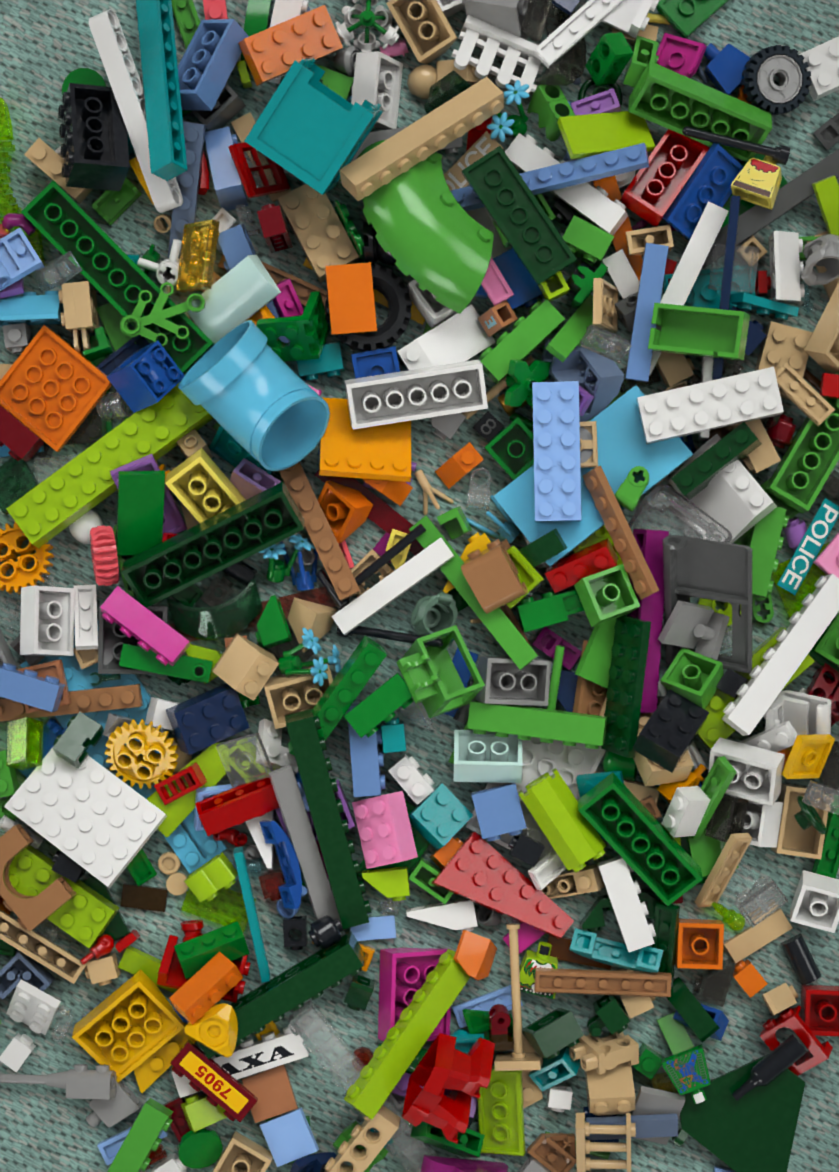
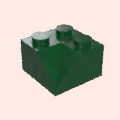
M562 1008L555 1009L522 1029L523 1035L537 1054L543 1058L548 1057V1059L559 1055V1050L562 1048L576 1045L579 1043V1038L584 1036L572 1011Z

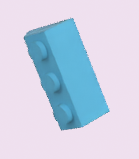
M45 291V295H36V292H24L23 296H11L0 299V327L19 323H26L27 325L62 324L61 313L64 312L63 304H60L58 291Z

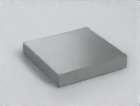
M678 600L658 640L664 644L694 649L700 639L694 635V628L698 624L707 626L714 610L709 606Z

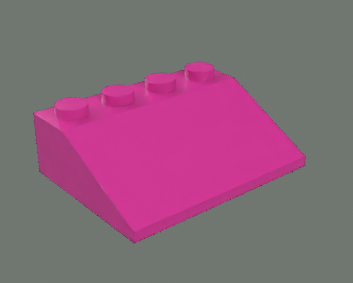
M380 949L379 1040L384 1041L386 1039L388 1031L400 1019L401 1012L409 1006L415 992L422 987L429 972L434 970L440 956L448 949ZM451 1006L427 1041H434L439 1033L450 1035Z

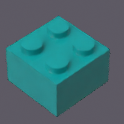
M441 783L408 816L410 824L438 850L452 839L473 817V814Z

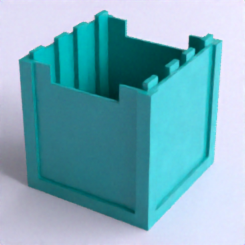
M306 58L301 61H294L244 141L323 195L336 186L341 178L339 170L351 163L383 111L380 109L382 105L379 103L373 105L365 99L362 105L357 102L353 105L319 82L325 71L314 64L316 59Z

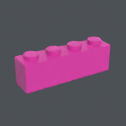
M118 586L100 606L103 613L101 616L107 622L118 624L121 627L119 630L129 638L133 636L139 640L137 644L147 652L152 650L157 654L155 658L165 666L170 664L173 667L190 646L189 640Z

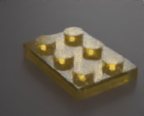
M212 219L184 225L176 291L185 293L211 289L216 260L217 239L219 237V221Z

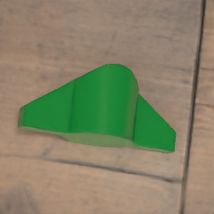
M151 244L150 249L142 256L143 259L158 263L161 258L160 254L155 251L154 244ZM145 269L144 273L148 275L149 270Z

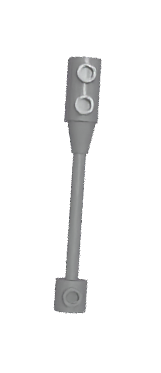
M75 1064L74 1069L47 1075L0 1074V1083L46 1084L50 1087L66 1089L65 1098L110 1100L116 1097V1072L110 1070V1065H96V1070H88L87 1064Z

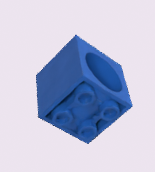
M157 340L131 354L107 376V379L133 413L158 403L185 375Z

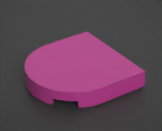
M664 33L656 53L659 56L657 64L691 78L696 73L707 46L703 43Z

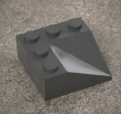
M99 605L98 674H157L119 666L123 643L139 646L137 644L139 640L133 636L129 638L119 630L121 627L115 622L113 624L107 622L101 616L103 613L100 609L101 605ZM168 606L147 607L148 610L168 624Z

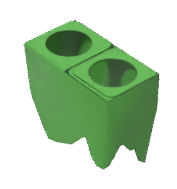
M558 82L538 85L527 110L529 114L531 112L538 113L539 128L545 127L546 138L551 142L556 141L561 135L557 123L559 117L575 116Z

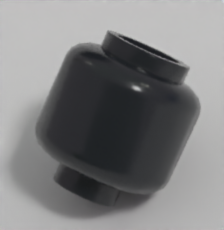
M326 915L311 924V930L308 933L316 948L320 946L322 949H327L341 941L340 932L343 931V928L338 919L333 920L330 916Z

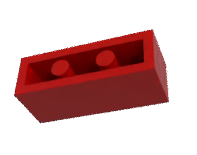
M609 538L559 560L550 568L547 566L545 575L554 593H557L575 585L584 577L615 567L618 556Z

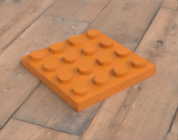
M43 325L0 380V405L56 452H60L112 384L107 379L106 374L77 352L47 325Z

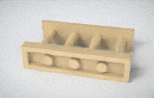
M576 1113L577 1172H586L591 1169H627V1172H631V1137H636V1124L631 1123V1113H626V1125H590V1122H585V1113ZM590 1134L626 1135L627 1143L590 1142V1140H586L585 1136H590ZM590 1152H627V1160L590 1159V1157H586V1154H590Z

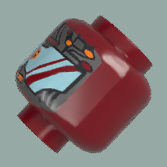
M782 414L780 418H771L766 432L773 446L785 449V446L792 445L798 431V427L792 423L793 418Z

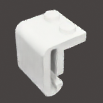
M784 690L779 693L763 716L766 719L764 731L789 720L798 735H831V700L827 698Z

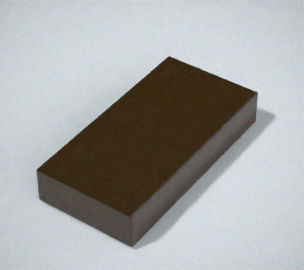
M124 883L120 906L165 912L168 890L167 888L144 885L138 887L136 884Z

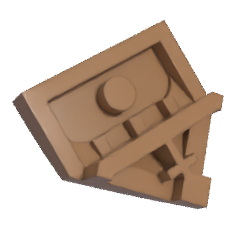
M541 1133L527 1148V1153L551 1172H569L576 1164L575 1135L568 1133Z

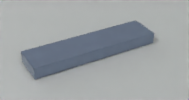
M677 1114L631 1116V1123L636 1124V1137L631 1138L678 1136ZM626 1116L587 1117L586 1122H590V1125H626ZM590 1134V1136H587V1140L626 1139V1135Z

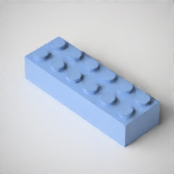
M579 381L532 382L535 521H582Z

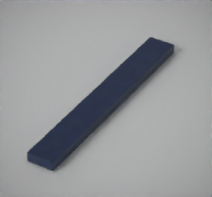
M732 196L730 201L719 309L729 310L741 202L740 196ZM721 357L714 358L713 380L722 378L724 359Z

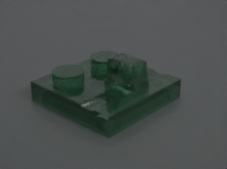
M12 457L0 467V509L6 515L9 514L6 508L39 485L27 462L22 459L17 461Z

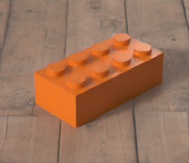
M325 5L244 38L238 43L257 86L286 74L295 60L301 61L306 58H314L317 61L343 48Z

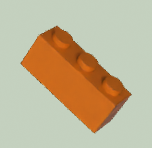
M219 951L170 996L169 1000L175 1009L193 1025L211 1007L219 1002L225 994L243 979V976L236 965Z

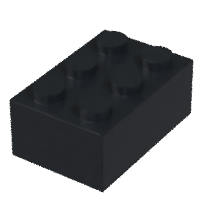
M669 689L640 732L633 750L673 773L701 730L709 712Z

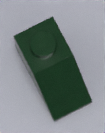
M358 974L353 976L344 999L347 1007L356 1011H360V1009L365 1010L374 990L375 981Z

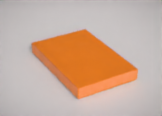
M371 262L325 266L331 335L377 332Z

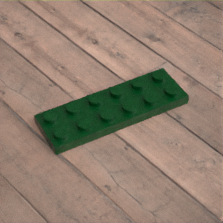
M501 146L462 170L463 176L537 286L576 262V257Z
M624 615L616 618L614 626L615 634L604 716H607L605 744L601 746V749L626 758H635L633 746L638 735L651 622Z

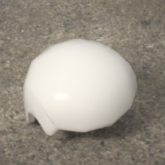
M90 510L69 526L70 533L77 541L83 544H91L90 530L93 527L103 525V522L97 512Z

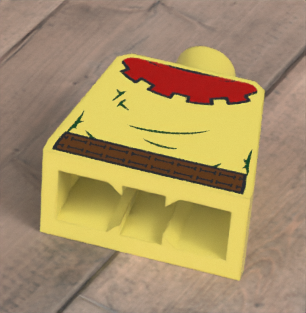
M765 156L763 161L751 158L732 182V195L740 196L741 200L772 210L782 180L781 168L776 165V160H772V157Z

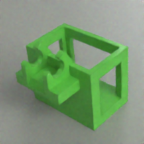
M456 625L416 639L402 659L397 661V665L415 703L422 701L429 718L469 704L485 686ZM438 638L443 640V646L439 648L432 646L425 648L424 643ZM454 640L474 680L472 686L467 688L464 687L447 651V648Z

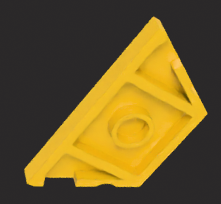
M185 1028L133 1070L141 1093L150 1087L171 1066V1060L188 1040L192 1043L196 1042V1040L185 1034Z

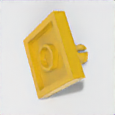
M830 734L797 735L794 745L786 748L791 752L781 775L786 779L819 778L835 738Z

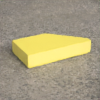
M392 529L386 552L403 539L407 533ZM411 544L391 559L395 570L405 564Z

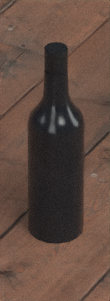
M793 1034L790 1035L753 1066L748 1080L732 1093L733 1097L738 1101L753 1088L769 1085L807 1053L806 1049Z

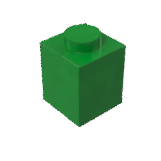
M643 1043L639 1048V1064L633 1065V1067L652 1080L662 1066L663 1058Z

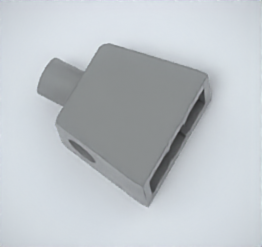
M122 1080L119 1083L116 1081V1097L110 1100L91 1099L89 1106L93 1112L86 1117V1121L93 1128L102 1121L110 1128L140 1109L142 1102Z

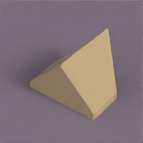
M294 597L288 614V621L299 645L303 641L301 636L305 635L302 628L312 629L314 637H318L319 640L331 630L334 621L331 616L337 612V609ZM303 648V649H302V652L304 653V652H306L308 649H307V648Z

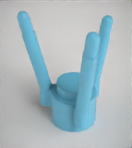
M491 495L490 498L507 520V522L502 523L490 511L486 512V515L499 526L497 530L499 534L468 518L466 519L471 526L499 539L500 542L507 539L510 544L518 536L520 530L516 528L517 526L494 499V495Z

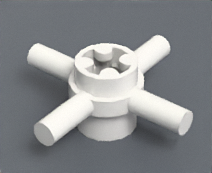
M173 240L169 258L163 260L160 264L143 258L138 259L137 266L156 272V277L161 284L169 282L175 286L180 281L202 287L203 278L185 273V264L178 258L182 244L181 240ZM168 267L172 268L171 274L167 272ZM165 286L163 292L166 294L170 293L171 286Z

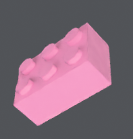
M403 791L352 802L366 869L418 857Z

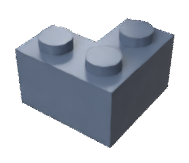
M19 951L0 970V998L2 1000L6 998L16 988L21 979L44 991L55 978L39 962Z

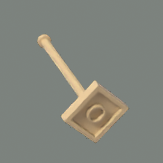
M506 924V928L509 929L514 1052L498 1053L494 1061L495 1071L541 1070L543 1057H540L537 1053H525L523 1051L518 929H520V924Z

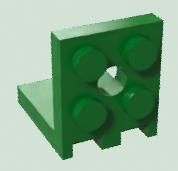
M320 291L311 292L302 316L258 319L256 324L268 338L267 345L283 361L319 359L330 331ZM285 336L290 342L284 343L279 337Z

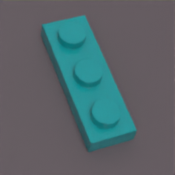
M747 293L731 294L730 303L738 305V309L746 311L754 309L757 310L756 314L765 316L773 314L775 319L785 321L788 320V317H798V307Z

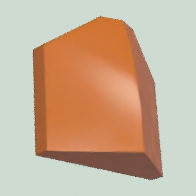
M463 930L454 960L460 964L468 976L479 981L489 976L497 947L491 939Z

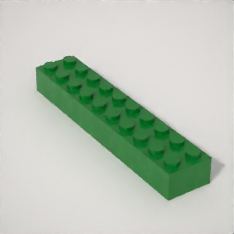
M53 180L21 213L124 317L133 313L139 300V293L142 290L150 291L153 295V300L150 304H146L141 317L150 315L161 292L160 288ZM144 293L142 295L143 301H148L150 299V295L148 293ZM168 297L163 310L176 304ZM184 313L167 318L166 320L179 326L184 325L189 329L190 335L185 340L179 339L176 334L155 324L145 326V328L156 334L163 333L168 337V344L164 349L184 375L214 345ZM131 322L130 324L136 328V324ZM180 329L178 334L184 337L187 331L186 329ZM160 336L157 340L163 344L165 337ZM145 338L150 344L153 343V341Z

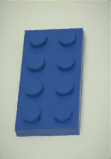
M713 143L663 219L690 241L708 201L723 207L732 194L731 184L743 169V166L719 144Z

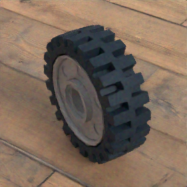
M781 45L770 46L754 54L750 61L746 63V69L742 72L744 79L741 80V85L745 87L742 91L743 94L748 96L746 98L747 102H751L753 106L771 113V115L784 114L800 106L799 104L804 102L805 96L810 91L808 87L811 86V80H809L811 71H806L805 68L809 67L807 62L803 63V55H798V51L790 49L789 46ZM774 75L779 78L778 86L773 81Z

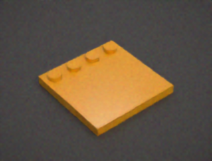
M322 397L329 406L330 417L326 431L320 440L319 475L402 482L411 481V421L353 430L350 423L347 399Z

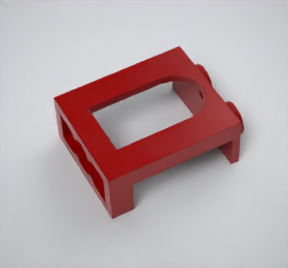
M800 1005L793 1009L787 1008L776 1019H768L763 1024L764 1028L760 1034L761 1039L772 1051L780 1045L776 1038V1031L779 1028H789L796 1033L809 1050L788 1068L797 1076L829 1059L833 1049L828 1041L821 1044L798 1015L801 1010Z

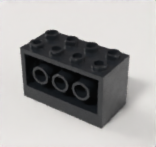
M69 83L67 92H63V105H59L58 118L62 119L59 136L63 138L60 153L61 158H64L65 161L62 165V177L66 178V187L120 191L130 165L127 129L111 87Z

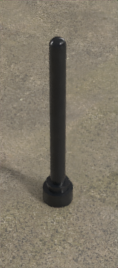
M688 126L682 130L685 136L772 157V160H776V163L786 165L790 155V147L783 145L772 148Z
M337 625V636L346 638L356 634L414 643L416 639L423 637L358 626L347 635H344ZM438 638L424 643V645L439 648L443 646V640Z

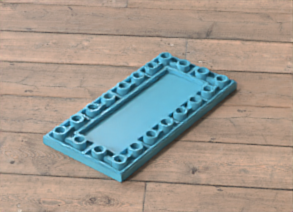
M637 385L590 420L596 421L598 466L602 467L614 495L630 470L636 466L644 467L649 473V483L642 493L645 494L693 456V453L679 437L646 444L637 404V397L645 395ZM534 465L493 496L529 543L555 528L557 529L567 549L545 561L549 568L604 526L602 517L595 507L594 500L582 477L596 467L581 468L582 521H535ZM642 472L639 475H633L636 483L640 480H645Z

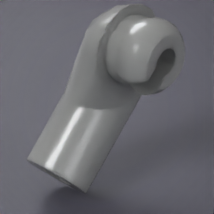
M256 844L248 846L244 852L247 860L262 857ZM274 851V861H275V860L277 859L278 855H277V852Z

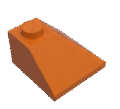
M330 480L326 481L318 497V502L338 544L342 543L366 521L373 507V504L360 491Z

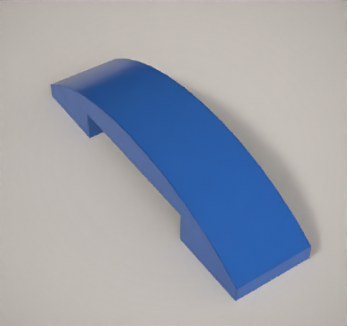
M263 820L260 822L265 843L275 845L286 883L278 886L284 908L297 909L301 902L302 878L296 852L287 834L275 821Z

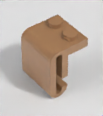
M499 539L488 543V548L480 552L477 549L467 555L468 559L461 565L465 579L486 614L528 593L525 582L521 583L517 577L519 572L507 552L511 547L507 539L501 542Z

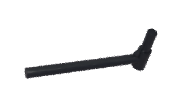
M422 524L418 525L357 575L355 580L358 586L427 531ZM323 569L319 570L316 576L327 589V594L339 610L349 604L350 597L340 601L330 578Z

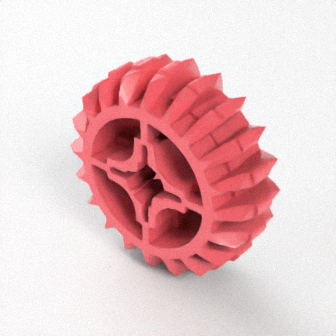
M105 525L93 527L90 530V543L95 581L98 586L117 584L119 581V567L113 528Z

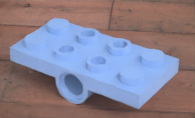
M21 228L0 239L1 291L44 266Z

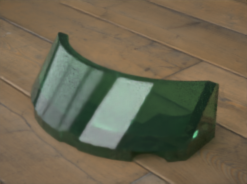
M251 580L248 586L233 599L212 607H190L183 605L181 602L177 603L172 598L167 599L175 628L180 632L193 636L195 639L208 641L229 638L236 635V633L242 632L249 627V623L257 615H260L263 610L260 590L256 580Z

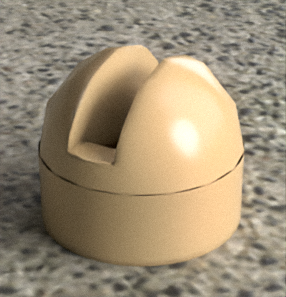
M160 214L154 220L155 229L160 233L168 232L171 229L172 218L167 214ZM162 217L165 219L169 227H166L164 221L161 219Z

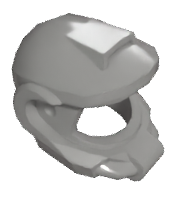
M822 235L804 245L803 254L807 260L801 278L808 286L825 285L839 277L838 235ZM815 265L825 266L827 271L818 273L813 270V267Z

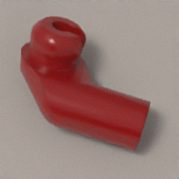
M225 829L218 834H213L214 840H225L235 847L243 846L248 840L246 834L240 833L235 829Z

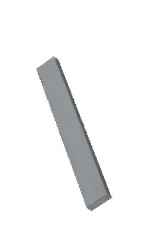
M288 764L268 774L290 841L299 861L301 875L307 888L317 921L328 915L333 920L338 919L341 924L336 902L292 766Z

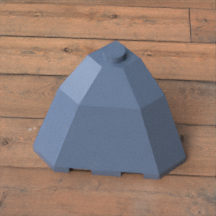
M548 339L546 340L541 358L544 361L550 362L549 380L545 382L579 381V385L594 396L585 414L580 416V422L592 419L602 412L618 395L621 384L624 381L623 372L613 360L593 349L576 346L562 363L545 349L552 340Z

